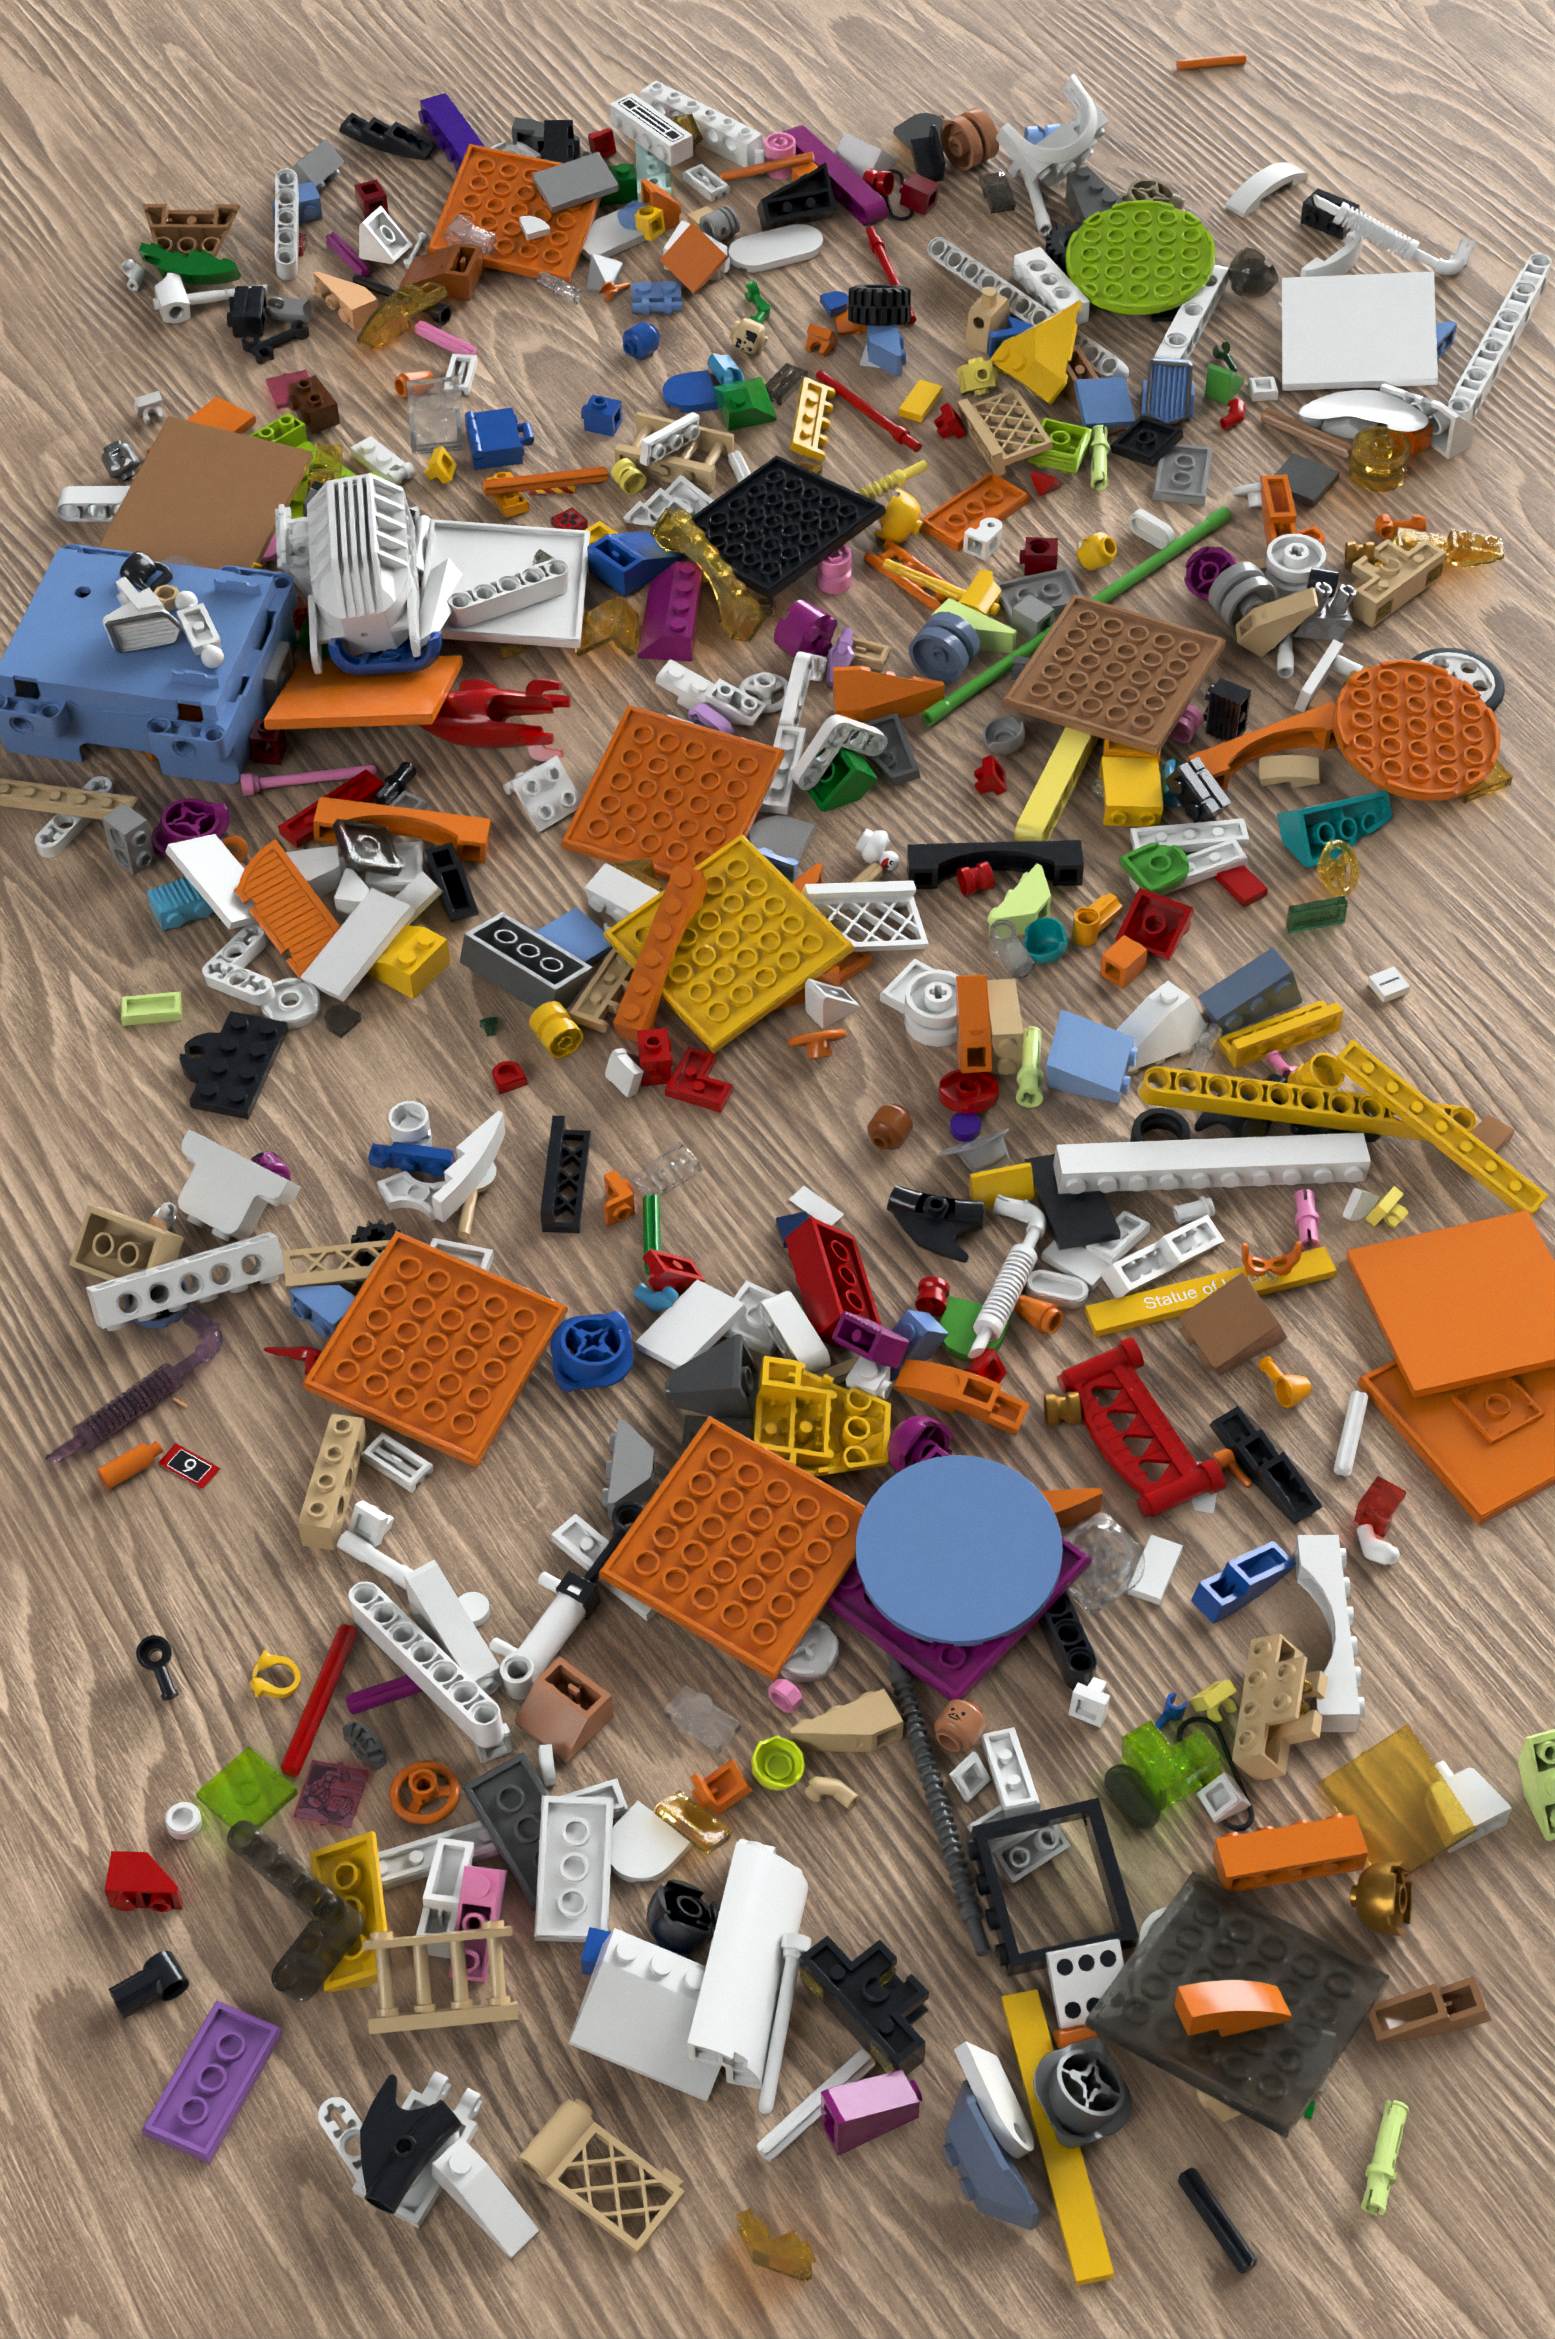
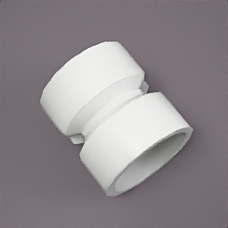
M404 1101L394 1106L389 1113L388 1119L392 1145L395 1141L432 1147L429 1114L426 1107L415 1101Z

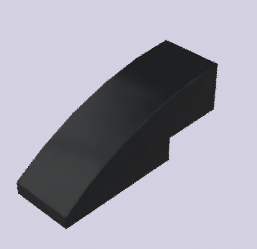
M450 842L425 849L424 860L432 881L443 891L438 897L450 922L479 915L462 863L458 860L453 843Z

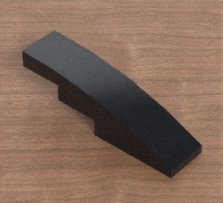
M351 113L344 120L339 129L340 133L362 144L405 158L426 160L437 146L436 143L397 121L392 126L375 117L368 122L354 113Z
M1239 1406L1211 1422L1209 1426L1225 1448L1233 1452L1239 1466L1293 1524H1297L1323 1507L1286 1453L1282 1452L1279 1454L1262 1429L1256 1431Z

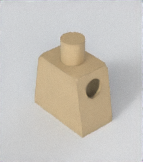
M990 286L983 288L982 296L970 307L968 313L965 345L984 353L988 352V332L1006 329L1007 317H1010L1009 300L1004 296L998 295L996 288Z

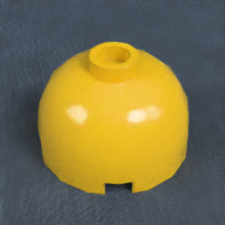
M898 488L896 492L899 497L892 496L885 509L886 514L879 521L882 524V530L876 529L874 536L883 541L890 540L894 543L906 541L911 534L917 536L923 524L919 520L921 508L918 501L909 493Z

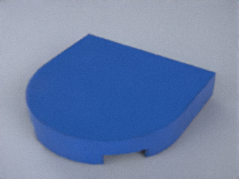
M708 370L678 374L669 378L663 385V401L668 407L673 406L680 409V412L683 413L718 409Z

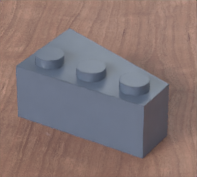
M1274 948L1269 949L1198 996L1203 1012L1222 1036L1302 1003L1292 969Z

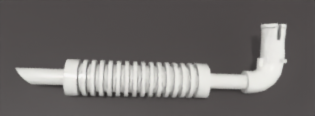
M1316 194L1313 195L1317 207L1335 216L1333 223L1337 225L1341 223V227L1344 228L1346 226L1347 230L1350 228V232L1354 230V234L1357 235L1359 233V236L1363 235L1364 239L1367 237V241L1370 242L1372 240L1373 244L1377 242V246L1380 244L1381 248L1385 247L1386 251L1390 249V253L1394 251V255L1398 254L1399 258L1403 256L1402 259L1407 262L1413 257L1434 268V272L1444 276L1455 275L1464 267H1467V261L1476 246L1475 242L1471 240L1469 246L1466 247L1470 238L1464 237L1460 240L1454 256L1451 255L1448 261L1442 258L1437 259L1418 249L1417 247L1420 242L1415 239L1411 241V237L1408 236L1406 238L1407 235L1404 234L1402 236L1401 232L1398 234V230L1395 229L1393 231L1392 227L1388 229V225L1385 227L1384 223L1380 224L1379 220L1375 222V218L1371 220V216L1366 217L1367 214L1362 215V211L1358 213V209L1354 211V207L1349 208L1350 205L1343 202L1339 207Z
M998 1194L995 1200L993 1213L1028 1223L1026 1228L1027 1235L1022 1244L1012 1246L974 1323L973 1328L977 1337L968 1354V1358H976L982 1355L989 1341H996L1000 1338L1038 1259L1034 1247L1038 1239L1042 1238L1046 1232L1047 1219L1044 1212L1031 1204L1027 1199L1022 1201Z

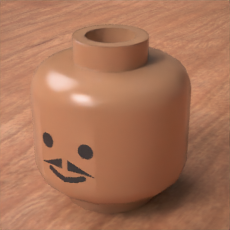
M961 1699L951 1700L934 1722L936 1739L939 1744L951 1752L969 1751L986 1729V1720L982 1714V1708L976 1702L969 1699L965 1701Z

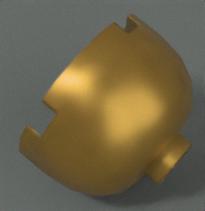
M1386 1861L1372 1864L1361 1873L1357 1885H1352L1351 1906L1357 1907L1359 1918L1367 1928L1375 1933L1403 1936L1407 1932L1401 1929L1402 1921L1405 1924H1410L1413 1888L1412 1882H1405L1403 1872H1410L1406 1862Z

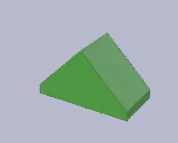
M1209 363L1205 397L1228 404L1242 387L1245 379L1232 370Z

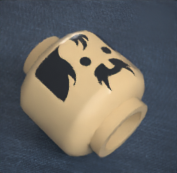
M743 318L741 321L737 320L729 336V339L732 340V346L748 355H754L758 349L763 351L768 341V337L765 336V326L750 318Z

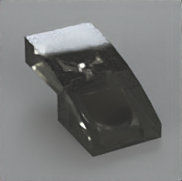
M1003 172L979 175L984 198L988 199L991 214L1015 210L1014 196Z

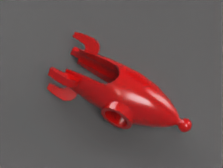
M467 679L460 683L459 690L448 693L432 724L418 726L435 737L460 746L471 748L528 746V754L531 758L538 761H546L554 756H558V758L564 757L563 750L551 749L545 746L553 744V733H544L542 726L505 723V721L512 716L554 713L553 708L570 707L571 699L570 696L543 695L544 691L561 690L562 682L552 679H534L527 684L526 692L498 689L495 684L488 681Z

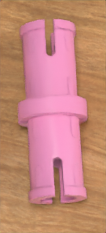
M1303 1189L1297 1191L1294 1195L1297 1209L1294 1219L1295 1226L1299 1228V1240L1304 1251H1308V1240H1310L1311 1250L1320 1246L1317 1230L1320 1218L1319 1214L1315 1211V1194L1310 1189H1306V1200H1304Z

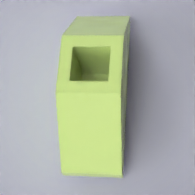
M1036 864L1030 872H1025L1019 884L1014 890L1011 889L1007 892L1004 901L998 908L994 907L991 910L987 919L989 923V937L996 939L1024 935L1027 925L1037 919L1050 916L1051 893L1041 865Z
M1555 1729L1526 1737L1518 1760L1525 1799L1547 1841L1555 1840Z

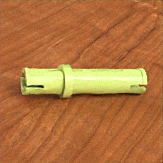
M1096 425L1092 428V443L1089 445V453L1091 455V487H1095V490L1100 491L1107 487V454H1109L1110 445L1107 442V428L1103 429V425Z
M1390 2100L1385 2101L1372 2162L1367 2165L1365 2173L1368 2180L1361 2208L1365 2212L1376 2216L1378 2208L1380 2216L1385 2214L1391 2185L1396 2182L1395 2164L1404 2124L1409 2111L1405 2103L1393 2100L1392 2108V2102Z

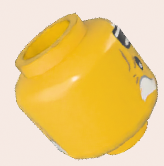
M1097 532L1079 541L1076 554L1077 560L1085 569L1096 571L1113 563L1117 553V546L1113 538L1105 533Z

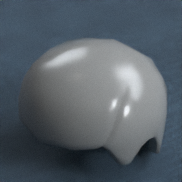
M1011 715L1009 718L1000 717L991 720L985 726L983 732L985 746L992 753L1003 756L1016 752L1025 740L1023 721L1019 722L1014 715Z

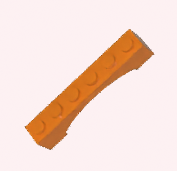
M1331 701L1324 705L1316 706L1303 713L1293 715L1261 729L1243 734L1235 739L1188 756V762L1199 757L1221 789L1225 790L1228 789L1229 779L1234 773L1262 756L1293 748L1313 747L1321 748L1323 751L1338 746L1332 724L1335 704Z
M319 797L314 817V841L343 845L344 840L361 836L400 835L422 839L437 845L452 842L458 860L485 863L490 841L491 819Z
M676 864L674 866L613 1021V1025L621 1038L638 1042L637 1030L654 1028L660 997L671 962L694 914L699 912L708 889V884L702 871Z

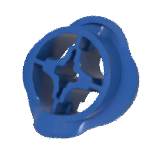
M612 1311L607 1314L576 1316L565 1320L556 1328L551 1339L552 1370L558 1386L563 1391L571 1392L576 1389L607 1387L620 1382L627 1376L632 1367L634 1355L631 1343V1330L623 1313Z

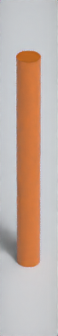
M808 152L720 173V178L727 182L813 162L814 154L813 152Z

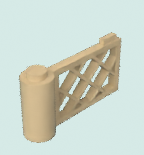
M577 2098L574 2101L566 2099L517 2158V2162L531 2178L541 2184L548 2185L638 2255L684 2196L685 2191L680 2188L683 2180L666 2167L662 2172H659L594 2122L591 2117L593 2111L585 2102ZM595 2136L608 2145L610 2158L587 2160L586 2147ZM614 2151H616L621 2156L614 2157ZM582 2153L583 2161L575 2162ZM631 2163L638 2168L640 2181L617 2182L615 2165ZM611 2166L613 2184L591 2187L588 2168ZM584 2169L585 2188L569 2189L560 2182V2179L567 2171ZM644 2174L647 2175V2176H648L649 2178H651L652 2180H645V2179H644ZM661 2186L672 2195L665 2205L648 2207L646 2188ZM641 2189L643 2208L621 2210L619 2191ZM614 2192L616 2211L600 2213L593 2207V2194ZM587 2195V2202L583 2200L580 2196ZM657 2214L650 2222L649 2215ZM644 2215L646 2229L635 2240L623 2231L622 2218ZM610 2219H617L618 2226L610 2221Z

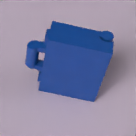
M513 408L475 413L468 411L464 414L466 434L474 470L523 464V446L533 444L534 435L529 423L517 422ZM522 432L523 437H519L518 433Z

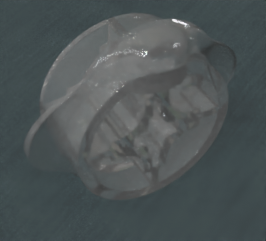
M1097 1513L1072 1532L1063 1536L1092 1559V1564L1067 1589L1069 1594L1088 1612L1097 1613L1103 1610L1121 1595L1134 1588L1142 1579L1145 1570V1557L1141 1547L1109 1514Z

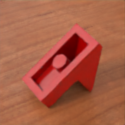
M649 1249L642 1257L649 1267L648 1271L651 1277L648 1282L655 1292H662L664 1287L671 1286L679 1296L697 1279L702 1282L706 1281L689 1258Z

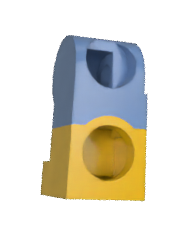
M633 200L617 213L618 220L624 228H633L642 232L644 239L648 241H653L665 232L662 209Z

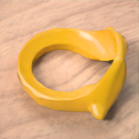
M264 1650L253 1666L252 1679L249 1684L255 1693V1697L266 1695L284 1699L296 1692L301 1682V1675L297 1665L291 1659L284 1656L270 1655L268 1650ZM284 1665L293 1672L294 1682L289 1687L278 1688L264 1681L263 1678H257V1674L265 1668Z

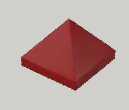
M1034 470L1031 471L1030 475L1039 496L1060 488L1061 483L1056 477Z

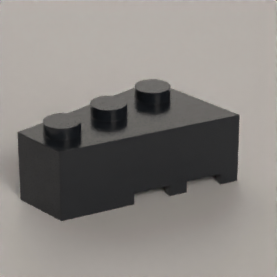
M544 120V151H541V159L559 163H566L576 159L573 120Z
M826 162L760 200L757 211L762 231L833 217L837 208Z

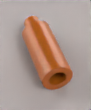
M157 1441L148 1446L145 1443H141L96 1470L105 1488L110 1490L155 1464L154 1457L163 1453V1450Z

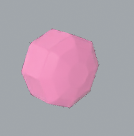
M777 1679L768 1688L769 1698L783 1712L793 1713L802 1704L800 1691L789 1680Z

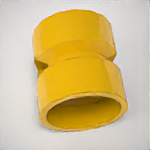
M551 1001L542 1004L535 1009L529 1019V1026L552 1057H566L576 1051L582 1043V1031L571 1020L570 1015L560 1002Z
M1318 1053L1293 1070L1288 1076L1287 1083L1336 1090L1344 1081V1073L1332 1064L1335 1058L1333 1055Z

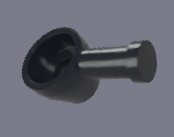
M158 1635L144 1638L136 1650L137 1660L143 1668L154 1671L162 1693V1701L171 1700L179 1695L167 1668L172 1657L171 1646L165 1638ZM156 1651L162 1652V1657L159 1661L154 1662L150 1660L152 1653Z

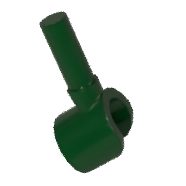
M1228 342L1222 343L1221 346L1224 352L1220 351L1218 346L1215 345L1212 351L1213 356L1219 360L1223 359L1230 370L1236 373L1238 369L1228 353L1230 351V344Z

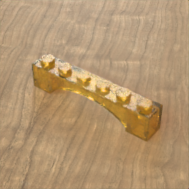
M666 508L650 534L663 551L685 553L701 568L709 580L718 602L721 617L718 623L731 640L751 642L767 618L760 608L761 605L751 597L746 590V585L737 579L732 567L720 557L718 549L706 539L704 531L698 528L692 521L690 513L684 509Z

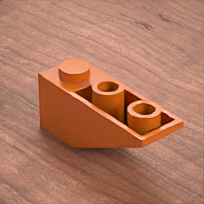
M987 975L956 976L957 1065L961 1073L992 1072V1040Z

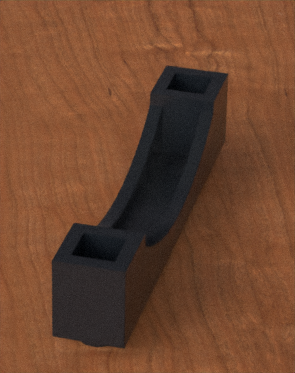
M1081 840L907 844L908 881H914L916 889H937L939 883L957 877V870L959 868H974L977 863L984 861L989 863L992 871H1015L1021 873L1030 872L1036 864H1039L1043 868L1046 879L1052 881L1053 886L1082 885L1084 862Z

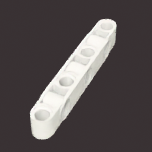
M1215 265L1212 276L1205 287L1196 296L1181 305L1154 358L1189 359L1227 287L1230 268Z

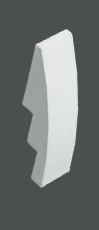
M498 1110L456 1147L458 1160L444 1171L446 1185L431 1197L434 1217L444 1223L467 1200L482 1181L494 1161L506 1134L504 1116L501 1111Z

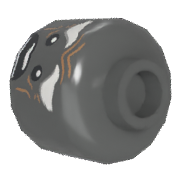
M118 440L103 448L104 453L101 456V460L111 478L121 477L122 481H125L136 475L134 470L140 466V460L130 443H123L122 440Z

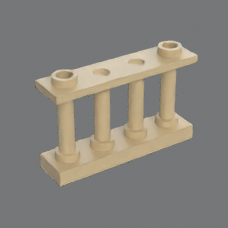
M637 412V437L631 446L621 443L617 444L614 449L615 463L623 458H629L645 477L673 483L682 475L700 490L712 493L716 487L714 465L720 455L728 456L730 452H735L734 434L699 426L700 434L698 438L684 445L685 449L680 457L666 455L661 460L645 466L640 463L641 441L676 420ZM696 449L710 452L704 463L690 460Z
M504 1920L482 1922V1929L394 1938L393 1931L370 1933L371 1940L362 1942V1951L375 1949L380 2008L376 2009V2015L368 2018L369 2035L518 2020L520 2017L519 2001L510 2002V1995H506L502 1937L512 1936L513 1926H504ZM487 1938L491 1997L488 1998V2004L473 2005V1999H469L464 1940ZM450 1942L454 2001H451V2008L436 2009V2003H432L427 1944ZM412 1946L417 2004L413 2005L414 2012L399 2013L398 2007L394 2006L390 1948Z

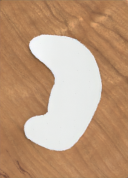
M1352 390L1329 394L1313 400L1300 413L1303 417L1313 419L1345 416L1358 417L1368 421L1386 423L1389 429L1405 432L1422 429L1429 421L1428 417L1414 406L1393 395L1376 390Z

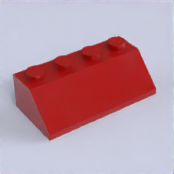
M810 1217L785 1237L789 1251L788 1256L792 1261L796 1275L795 1280L802 1295L803 1307L822 1342L834 1347L841 1346L833 1341L832 1336L841 1314L845 1311L872 1320L882 1326L854 1235Z

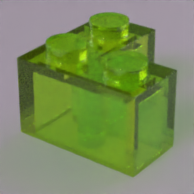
M1152 1720L1121 1737L1122 1758L1161 1810L1166 1809L1221 1775V1755L1201 1729L1173 1746H1170Z

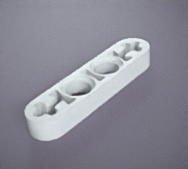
M104 776L92 778L82 788L84 790L114 794L111 780ZM56 814L35 837L38 854L46 858L57 856L93 818ZM64 823H73L69 828H60V825Z

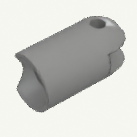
M272 297L268 300L270 307L266 308L265 311L272 320L286 322L301 320L302 323H309L311 318L310 300L286 297Z

